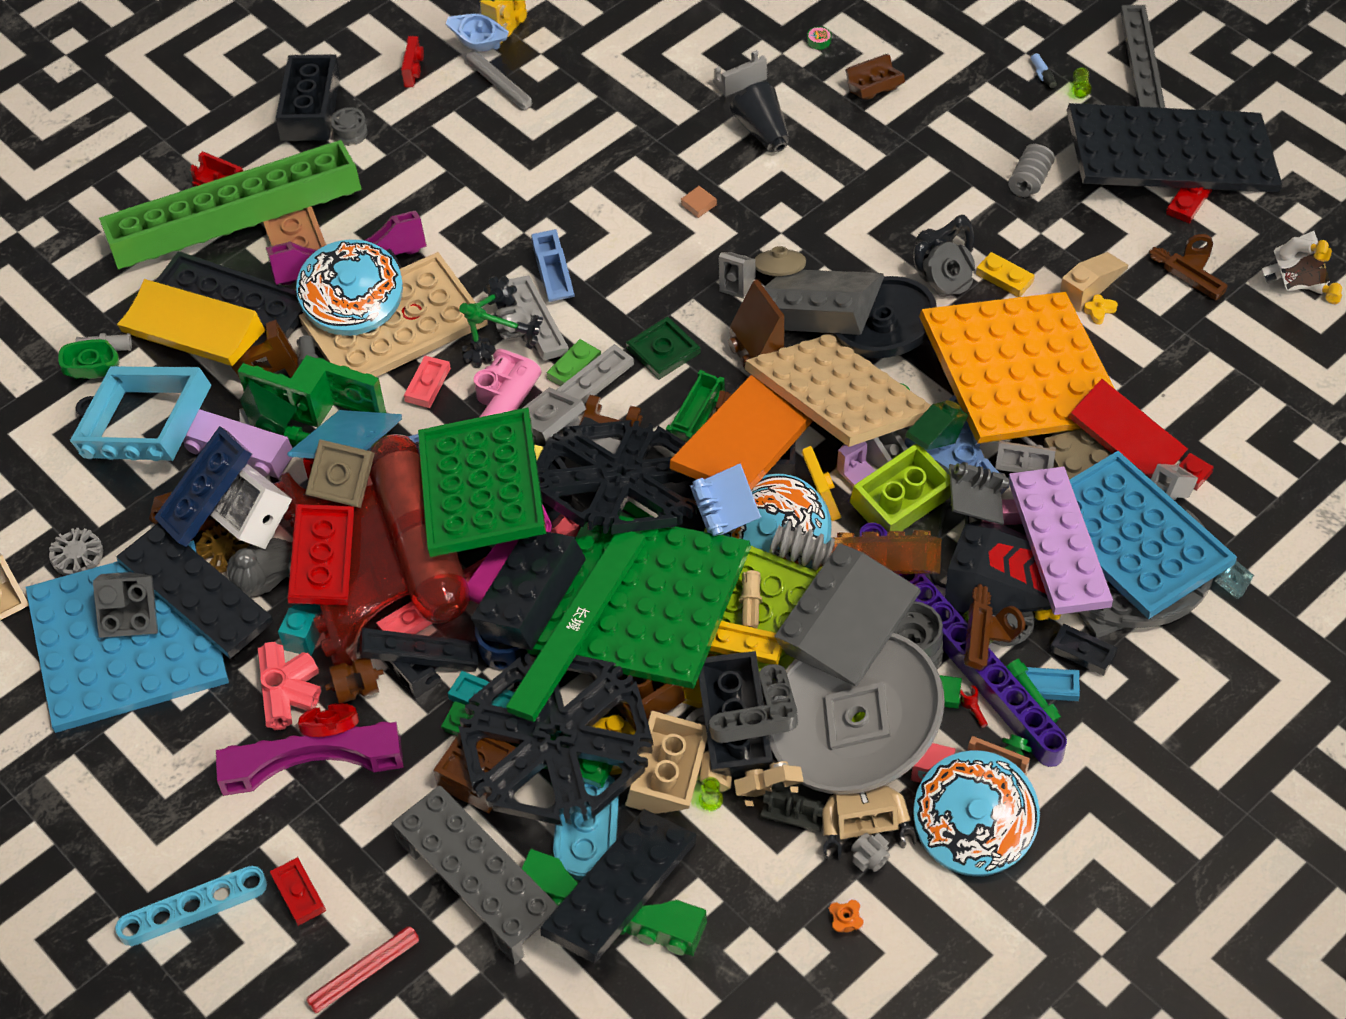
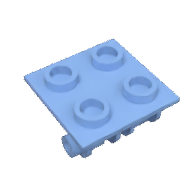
M741 464L735 465L707 479H697L690 486L707 532L712 533L713 536L725 534L761 518Z

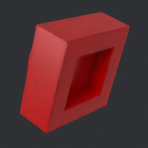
M1189 453L1179 464L1181 468L1198 477L1193 488L1196 491L1212 474L1214 468L1192 453Z

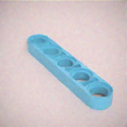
M255 866L242 868L122 916L115 926L116 933L121 942L127 946L141 944L259 897L267 887L265 875L260 868ZM248 877H259L260 882L256 887L249 889L243 886L244 881ZM220 888L230 889L229 896L224 900H216L213 897L214 893ZM195 899L200 901L199 908L194 912L184 911V905L189 900ZM162 911L170 913L167 922L163 924L153 922L157 913ZM131 923L140 925L139 931L135 935H123L124 928Z

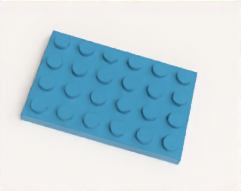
M1116 451L1069 480L1105 579L1148 619L1236 563V555L1119 451Z

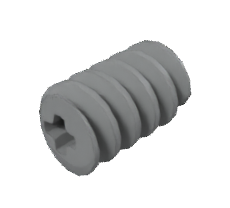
M1029 144L1026 146L1009 179L1008 185L1014 194L1019 197H1027L1040 191L1041 185L1044 183L1051 165L1055 161V156L1049 148L1039 144Z
M787 521L783 527L779 524L769 552L774 553L780 547V557L784 558L790 551L791 561L795 562L802 556V565L806 566L812 560L813 570L816 571L822 564L826 563L832 554L835 539L831 538L824 544V534H820L814 540L813 530L809 529L805 535H802L801 525H798L794 531H791V521Z

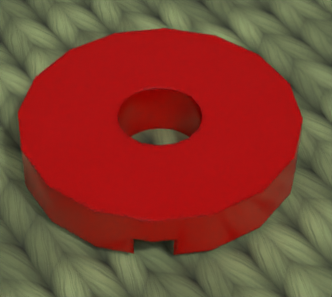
M348 704L328 705V710L320 711V707H316L306 711L298 719L300 733L309 737H325L343 733L354 728L359 722L356 708Z

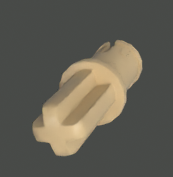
M749 570L747 573H742V596L739 597V602L743 604L742 625L757 629L759 624V604L763 602L760 596L761 574L758 571Z

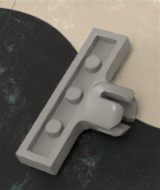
M528 275L509 279L508 286L515 285L517 288V292L511 295L515 299V303L513 304L514 306L499 309L496 312L498 317L515 323L519 321L525 324L530 322L532 315L543 317L540 332L536 335L538 341L535 345L542 360L563 356L569 347L531 277ZM496 323L497 330L504 339H512L524 335L515 332L514 328Z

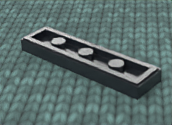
M362 628L360 632V658L476 671L478 667V648L475 641Z

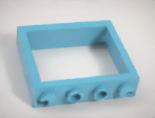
M110 366L70 441L79 454L86 459L173 461L211 384L199 367ZM125 392L181 393L158 439L102 437Z

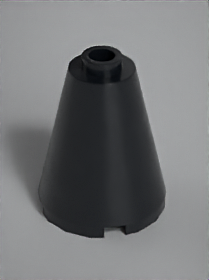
M767 81L749 85L745 88L746 93L741 97L738 93L730 103V110L733 116L768 151L780 152L787 147L789 135L776 90Z

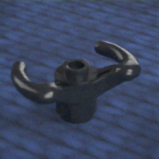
M966 215L956 216L951 222L938 230L929 228L918 234L916 246L914 247V264L919 276L925 282H929L926 271L923 268L925 254L929 255L931 250L937 245L953 242V239L961 229L964 231V247L970 253L973 252L974 230Z

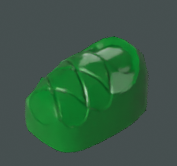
M103 339L73 342L64 345L59 350L58 360L63 375L83 379L104 378L110 366H119L120 364L116 350L107 340Z

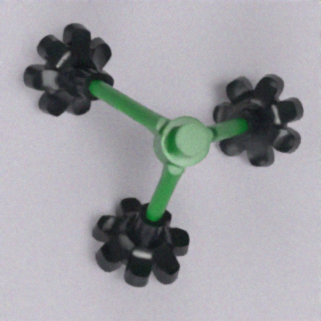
M492 276L489 279V284L484 287V292L488 294V297L474 304L462 303L459 307V311L467 318L472 333L470 346L464 345L462 348L463 361L468 363L473 360L474 367H481L482 360L491 362L493 360L492 355L496 351L495 346L490 345L491 343L488 338L481 339L478 336L476 324H480L484 320L514 328L515 332L524 334L523 341L526 342L525 347L530 350L538 341L536 335L540 332L543 317L532 315L528 324L519 321L515 323L487 314L481 308L486 304L493 305L496 303L497 308L501 309L505 308L506 305L511 306L515 303V299L511 295L517 292V288L515 285L508 286L509 278L503 276L500 280L496 276Z

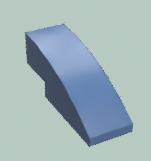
M557 229L531 234L536 262L548 301L552 302L574 297Z

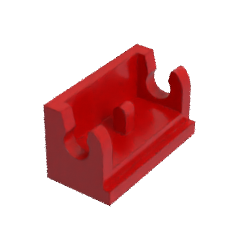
M204 151L198 155L200 167L198 168L192 164L190 168L193 178L192 185L194 187L243 172V168Z

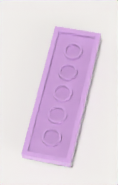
M1065 467L1010 473L1009 485L1053 614L1059 615L1111 608L1113 599Z

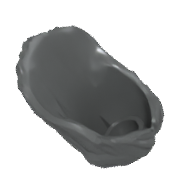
M272 538L266 549L251 545L238 550L228 562V579L249 597L270 592L283 579L290 576L288 563L291 562L293 542Z

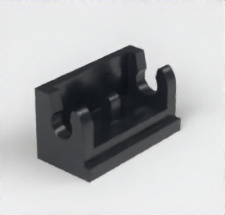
M381 660L415 699L441 682V677L438 673L436 674L437 671L428 665Z

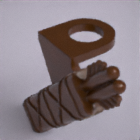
M1197 234L1190 237L1186 242L1184 257L1177 253L1171 257L1169 252L1160 247H1153L1152 250H1149L1151 259L1158 263H1165V270L1201 291L1207 297L1209 296L1210 299L1218 300L1226 292V283L1203 270L1211 256L1213 240L1209 235ZM1203 240L1207 242L1202 248L1192 247L1196 241Z
M978 584L973 589L972 598L974 602L970 605L968 613L969 620L966 633L964 664L981 671L988 663L990 640L1012 642L1024 631L1025 619L1020 610L1014 606H1007L996 616H993L992 607L987 606L991 604V595L988 592V587ZM1008 613L1016 617L1018 622L1017 628H1013L1008 623Z

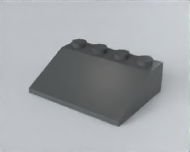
M801 270L792 275L777 276L764 288L784 314V330L861 335L884 275L883 273Z
M839 543L774 637L786 655L857 687L921 590L863 552Z

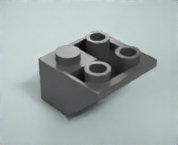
M132 572L100 574L93 580L99 638L158 633L152 575Z

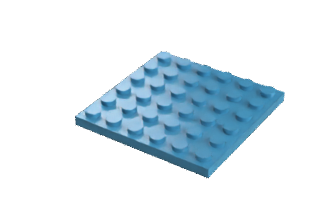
M194 540L190 541L188 546L196 552ZM118 561L26 587L50 719L55 733L227 684L229 680L222 652L155 594L157 634L99 638L93 580L100 574L128 572Z

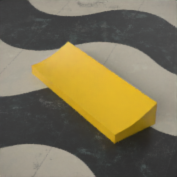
M147 279L143 280L133 304L117 324L123 333L233 366L265 332V328L254 310Z

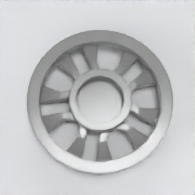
M73 528L71 532L64 535L60 533L59 537L55 538L56 541L51 543L49 558L53 568L58 573L66 576L95 568L100 563L103 556V546L100 539L91 530L85 528L84 530L79 528L74 530ZM88 538L92 539L91 541L85 543V541ZM56 552H62V554L55 556ZM88 555H96L93 561L87 559ZM84 562L85 567L80 568L79 564ZM68 564L74 565L73 570L66 569Z

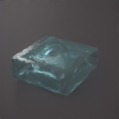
M1236 561L1233 566L1220 573L1215 582L1238 599L1244 595L1254 575Z

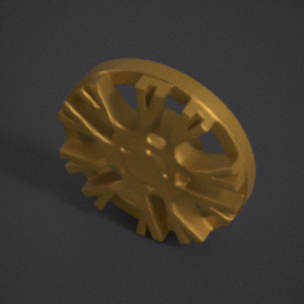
M219 524L217 527L213 526L212 530L209 531L207 529L205 533H202V538L196 543V552L204 559L214 556L209 563L219 572H227L228 564L226 560L230 559L236 553L235 551L247 548L250 544L244 541V544L236 545L241 540ZM207 540L211 541L210 544H205ZM218 560L221 561L220 566H217Z

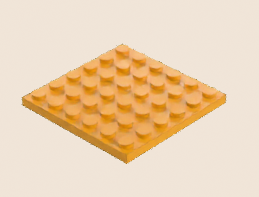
M1066 292L922 309L920 312V320L962 411L968 414L966 420L977 444L1081 429L1068 418L1073 409L1101 378L1114 388Z

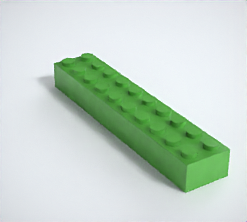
M342 140L99 217L117 268L120 269L131 267L148 259L158 258L160 255L172 251H180L197 243L207 242L209 239L221 235H229L234 231L253 227L258 223L276 219L295 211H301L304 208L319 203H326L334 198L351 195L362 189L356 165Z

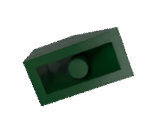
M251 380L240 399L250 426L279 435L284 434L286 427L290 425L298 409Z
M950 400L932 404L907 431L905 436L925 450L954 444L959 437L968 414L960 409V405Z

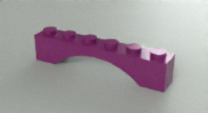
M416 210L391 216L382 228L364 240L376 244L384 250L391 248L395 256L404 252L408 254L416 253L421 250L420 248L427 247L421 217ZM291 241L266 247L275 283H281V285L294 283L303 264L317 250L300 246Z
M379 722L365 727L355 726L348 731L332 736H289L282 740H263L255 744L244 746L231 745L225 749L216 750L218 785L223 796L253 792L264 781L280 771L294 765L319 760L346 761L362 766L372 772L404 768L401 738L397 722Z

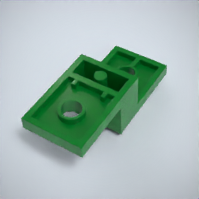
M306 355L291 379L283 374H275L259 366H250L244 363L238 370L244 391L251 380L297 407L298 409L292 420L318 428L333 405L352 411L386 413L379 378L369 373L364 374L352 370L347 366H339L327 362L322 358Z

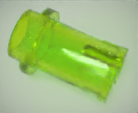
M1078 68L1073 73L1074 84L1072 86V93L1077 98L1082 99L1091 93L1092 87L1089 83V71L1085 68Z
M707 777L702 780V785H700L699 804L707 811H715L723 804L720 782L714 777Z

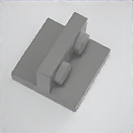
M550 387L523 407L529 408L534 444L545 447L549 437L553 439V434L556 433L563 437V429H569V426H578L580 424L578 415L586 410L582 400Z

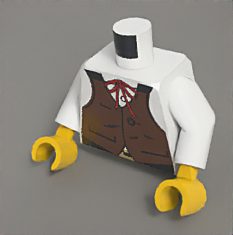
M1314 231L1299 238L1293 237L1286 244L1277 247L1274 250L1277 263L1262 268L1267 283L1282 278L1288 291L1309 289L1319 294L1327 293L1325 298L1331 304H1338L1342 298V286L1339 283H1332L1328 286L1330 281L1325 261L1330 259L1332 249L1328 248L1329 245L1325 240L1318 241Z

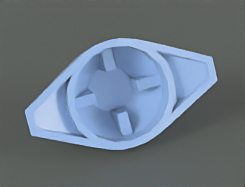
M481 14L451 16L446 21V26L455 33L463 45L480 52L498 49L500 42L506 40L509 33L508 30L497 22Z

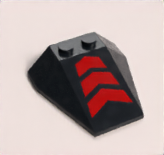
M974 521L964 525L948 567L945 598L961 616L968 617L970 605L974 602L972 598L973 589L978 584L988 587V592L991 595V604L987 606L992 607V615H997L1007 606H1014L1021 613L1052 610L1027 535L1005 525Z

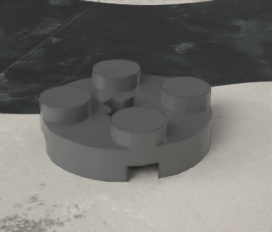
M947 242L937 245L931 250L928 258L923 262V268L926 271L930 285L939 295H956L965 292L972 285L974 279L971 278L972 271L975 270V261L966 247L957 245L954 242ZM947 264H953V275L948 273Z

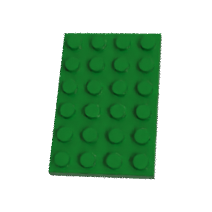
M528 407L418 430L427 547L430 557L546 534L531 415Z

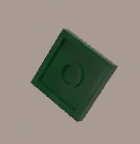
M668 316L626 342V349L659 380L701 353V347Z

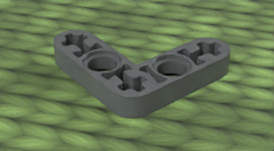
M771 664L760 670L759 675L765 701L764 706L719 713L710 719V735L713 740L720 743L788 732L797 727V707L784 667ZM771 679H776L777 683L772 684ZM775 696H785L784 699L780 700L772 699ZM752 720L761 721L755 725L747 724V722Z

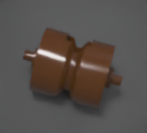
M359 658L353 660L351 666L341 663L329 667L332 680H330V684L325 685L326 691L331 689L333 692L336 691L339 704L355 700L357 694L366 697L380 693L377 679H379L378 676L384 675L383 669L376 670V668H373L371 659Z

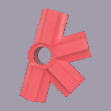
M269 642L264 643L262 647L258 648L266 727L274 730L285 729L288 725L292 724L290 705L307 711L316 708L321 694V686L306 681L319 674V669L308 652H302L285 663L283 645Z

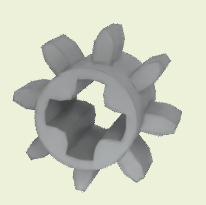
M868 833L863 834L851 848L855 853L853 855L855 859L852 862L863 872L867 868L872 869L874 872L879 870L890 857V854L887 852L889 842L879 833L875 836H870Z

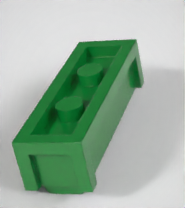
M699 370L698 379L671 425H667L666 430L687 443L711 417L716 408L720 391H725V379L720 376L717 378L705 373V371Z

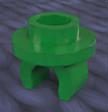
M1011 734L1009 739L1004 737L1002 739V742L1009 744V746L1004 747L1007 750L1014 751L1023 756L1022 750L1031 752L1032 748L1026 746L1028 740Z

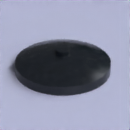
M884 276L861 335L833 333V335L843 347L853 349L854 353L859 354L861 357L889 358L907 353L917 348L929 338L919 315L922 309L937 307L935 298L927 287L915 280L899 276Z

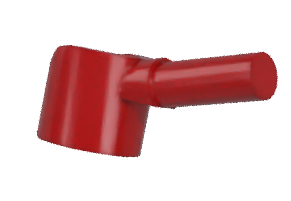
M973 685L971 686L972 696H966L961 689V705L966 709H971L981 728L986 727L988 723L978 705V689Z

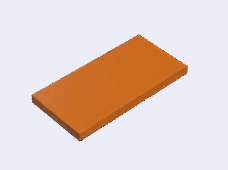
M750 375L670 459V469L694 479H707L735 465L741 464L752 491L809 427L813 420L756 377Z

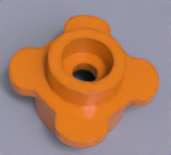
M850 900L848 903L843 904L834 902L830 905L829 912L833 915L832 927L835 931L851 932L863 926L864 921L859 915L860 903L858 901ZM849 914V917L845 918L843 915Z

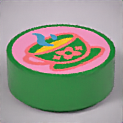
M824 27L810 29L807 33L808 45L818 50L827 48L831 44V32Z

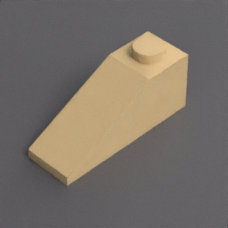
M1109 252L1080 262L1062 278L1060 292H1066L1074 309L1081 312L1086 302L1093 301V297L1103 292L1128 269L1129 265Z

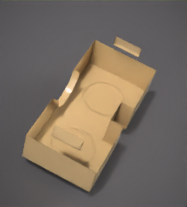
M787 761L770 764L769 770L755 769L745 772L746 777L734 780L736 795L749 797L763 795L766 791L772 792V785L778 782H783L785 787L791 786L790 791L798 793V787H793L792 785L804 782L801 767L789 766ZM745 800L746 806H753V801Z

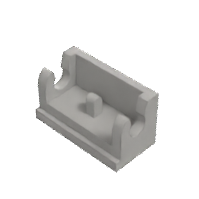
M758 50L751 53V61L721 74L719 66L714 69L713 83L725 97L743 90L751 84L767 79V59L764 55L758 59Z
M1006 440L999 441L995 469L1018 473L1053 468L1056 447L1043 448L1005 442Z

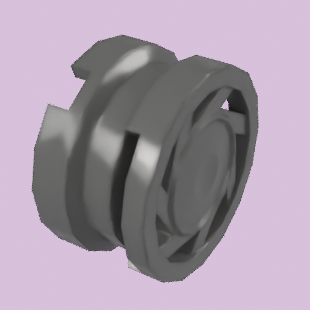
M349 107L338 110L333 114L331 125L334 139L336 138L337 141L342 140L345 146H349V143L357 145L366 139L368 131L365 124V115L362 111Z

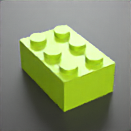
M915 443L855 484L850 503L868 523L880 524L893 538L950 498V476L924 448Z

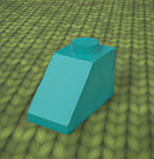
M296 604L290 607L278 630L284 650L297 654L308 652L312 656L332 612V607L322 604Z

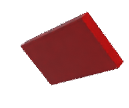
M1102 378L1068 416L1069 419L1112 454L1116 451L1123 454L1149 479L1152 478L1157 464L1175 465L1188 450L1187 447Z
M296 504L288 603L348 605L354 506Z

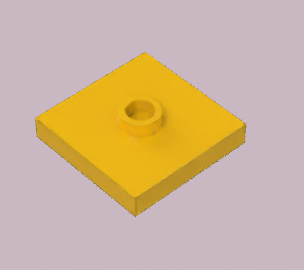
M812 446L802 449V454L818 493L822 496L828 507L832 522L840 519L841 515L830 491L835 486L829 472L823 474Z

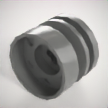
M914 601L893 633L899 634L917 644L925 651L936 669H938L942 664L943 624L940 615L931 606Z

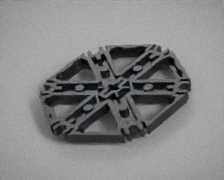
M632 420L569 426V429H563V437L556 433L553 434V439L549 437L537 460L542 502L583 529L587 522L588 530L592 531L595 525H601L605 534L609 532L610 527H612L611 534L676 527L677 524H683V515L691 519L693 518V513L696 515L699 509L693 492L690 498H685L663 485L665 483H680L683 481L693 483L697 479L670 469V459L672 457L646 459L653 446H663L676 454L686 444L685 441L659 425L655 431H653L654 425L652 423L647 428H640L639 421L637 420L633 423V426H631ZM618 437L622 440L616 453L613 454L592 441V439ZM558 456L568 457L582 466L549 470L552 462ZM597 492L590 507L583 512L575 510L559 498L562 495L569 496L577 493ZM628 497L658 515L656 518H636L632 521H624L619 518Z
M529 654L525 655V667L522 665L520 656L468 700L469 704L465 705L466 714L473 715L471 719L460 718L461 726H459L473 791H476V795L479 798L484 793H492L486 799V803L489 808L493 807L494 811L563 826L560 816L564 814L565 822L567 825H571L570 816L574 812H580L583 820H588V807L591 810L592 818H594L645 773V768L648 767V758L641 757L639 754L643 752L652 754L653 738L637 682L633 681L631 675L625 680H619L618 678L623 675V670L621 666L614 668L616 663L576 655L567 670L594 675L597 679L565 707L558 684L535 722L508 713L507 708L492 705V702L512 684L522 682L534 662L531 661ZM625 703L631 708L636 732L634 735L592 726L617 704ZM560 731L562 737L559 736L556 740H551L550 735ZM491 738L519 744L517 748L490 771L484 772L481 769L476 748L477 742L480 739ZM578 758L618 766L622 769V774L601 794L596 796L589 795L585 789ZM547 765L556 799L554 805L549 808H541L515 801L514 794Z

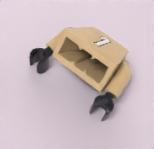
M884 785L870 791L855 794L831 795L822 810L823 834L827 836V841L823 845V854L826 860H828L827 851L830 848H836L838 850V858L842 857V847L839 841L836 840V835H839L840 839L862 836L865 833L874 834L897 830L899 824L901 831L897 841L900 847L905 848L906 840L903 835H909L914 845L918 839L917 830L909 826L908 821H911L903 796L889 786Z

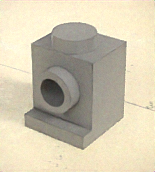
M1157 464L1151 480L1168 496L1176 500L1177 497H1190L1198 477L1178 465Z

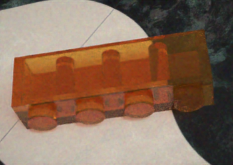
M913 530V535H905V532L887 531V536H879L878 532H862V537H854V533L839 532L837 537H833L835 539L833 551L839 543L863 552L896 574H940L941 538L930 536L931 531Z

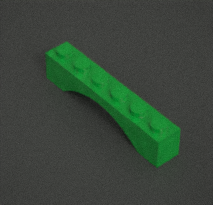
M530 849L522 869L559 906L578 883L567 872L559 858ZM677 899L663 904L643 906L620 934H631L636 936L641 942L649 945L656 943L665 946L670 952L677 955L687 954L693 956L707 924L706 910Z

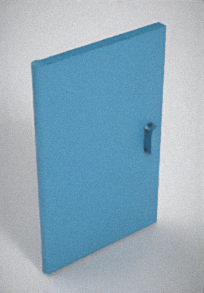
M338 410L291 449L287 455L289 457L314 459L319 439L368 450L402 420V414Z

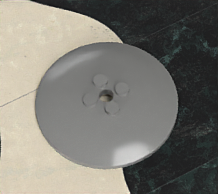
M896 633L891 635L857 687L795 659L786 669V673L797 707L798 725L791 731L769 735V740L776 759L779 762L787 761L789 766L801 767L804 780L801 784L811 789L830 794H855L879 788L910 770L933 743L944 713V690L941 678L925 651L911 640ZM785 696L772 697V699L774 700H780L785 698ZM856 713H866L861 721L852 722V718Z

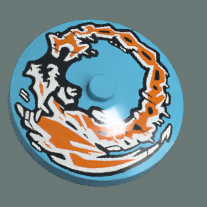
M350 239L330 243L314 252L306 260L299 272L296 289L303 313L315 326L332 334L351 336L370 332L383 325L392 317L401 302L403 282L396 261L386 250L371 242Z
M769 474L765 475L751 491L761 518L722 534L728 537L750 540L751 546L770 553L769 550L779 524L783 527L787 521H791V531H794L798 525H801L802 535H805L809 529L813 530L814 540L820 534H824V544H826L831 539V517L822 496L808 483L791 475ZM778 547L776 551L771 554L780 557V547ZM789 551V553L784 557V559H787V560H789V561H791V552H790V551ZM800 556L794 563L802 565V556ZM811 560L805 567L813 570V561Z
M978 750L963 751L950 755L934 765L919 785L913 810L914 824L918 837L929 855L945 868L968 876L993 875L1017 863L1032 845L1040 818L1036 792L1024 772L1010 760L1000 755Z

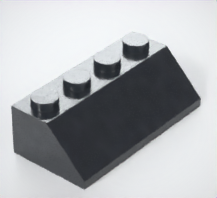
M756 651L707 657L699 675V684L712 772L740 779L746 777L745 772L750 770H769V765L773 763L769 735L720 743L712 739L709 727L710 719L716 714L764 706ZM752 720L747 722V724L755 725L761 721Z

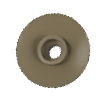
M777 246L772 250L762 252L755 258L756 270L771 276L792 275L801 271L806 265V258L803 254L783 246Z

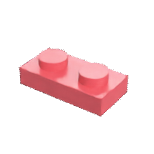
M424 356L404 394L405 402L430 408L451 369L450 362Z

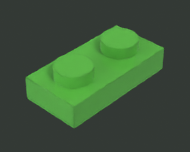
M579 339L547 371V379L558 386L563 385L600 356L601 351Z

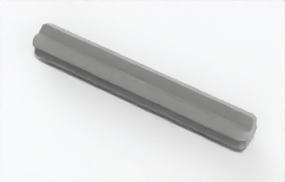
M472 50L466 54V61L522 110L532 106V98L477 51Z

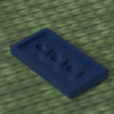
M219 426L154 518L179 544L187 547L190 541L197 535L198 530L207 517L212 514L222 496L230 489L237 475L247 465L252 453L229 431Z

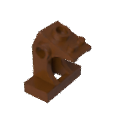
M276 320L266 323L267 340L259 345L250 347L231 366L239 379L238 370L243 363L250 366H259L272 373L285 368L290 378L299 367V357ZM264 357L267 358V361H263V362H257V361H256V360H259V359L264 358Z

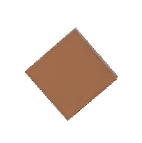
M698 186L681 198V205L699 218L717 205V199Z

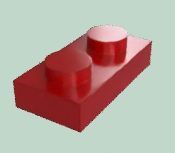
M408 36L401 69L404 87L414 88L416 78L420 77L419 61H423L424 49L423 46H419L418 36Z
M1181 188L1168 206L1166 214L1190 224L1212 189Z
M298 857L270 871L279 892L298 926L326 911L320 896Z

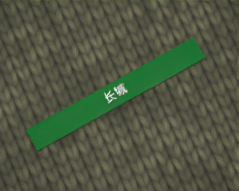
M633 531L614 535L506 706L508 713L535 722L647 542L645 535Z

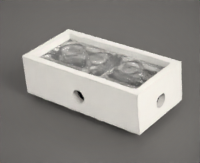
M247 464L237 475L230 489L225 492L210 515L239 540L266 549L283 515L287 512L292 499Z

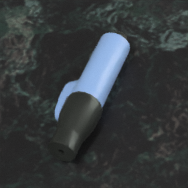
M1033 53L1031 61L1037 69L1036 74L1041 81L1044 80L1050 88H1054L1057 82L1052 72L1048 69L1040 55Z

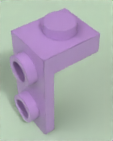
M866 442L851 447L844 444L838 450L837 470L852 487L875 471L866 461Z

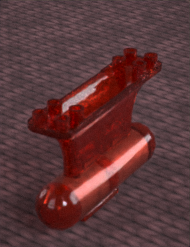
M391 434L382 436L369 449V451L375 453L369 474L372 485L367 486L365 489L361 508L354 506L348 605L320 604L323 614L313 618L319 633L324 632L326 639L321 640V646L327 657L331 656L334 665L346 663L351 666L353 660L357 659V646L361 629L365 628L368 622L386 606L410 594L414 609L418 615L426 621L436 624L454 621L464 613L469 605L470 591L457 552L434 557L429 555L420 449L413 440L404 435ZM289 472L282 474V481L274 484L292 499L283 517L286 521L290 520L293 531L296 504L350 506L306 495V489L301 487Z

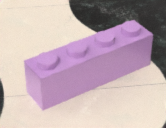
M199 409L183 440L184 446L189 452L193 454L200 453L218 427L221 426L252 453L247 464L264 477L269 475L279 479L292 458L287 455L293 449L287 437Z

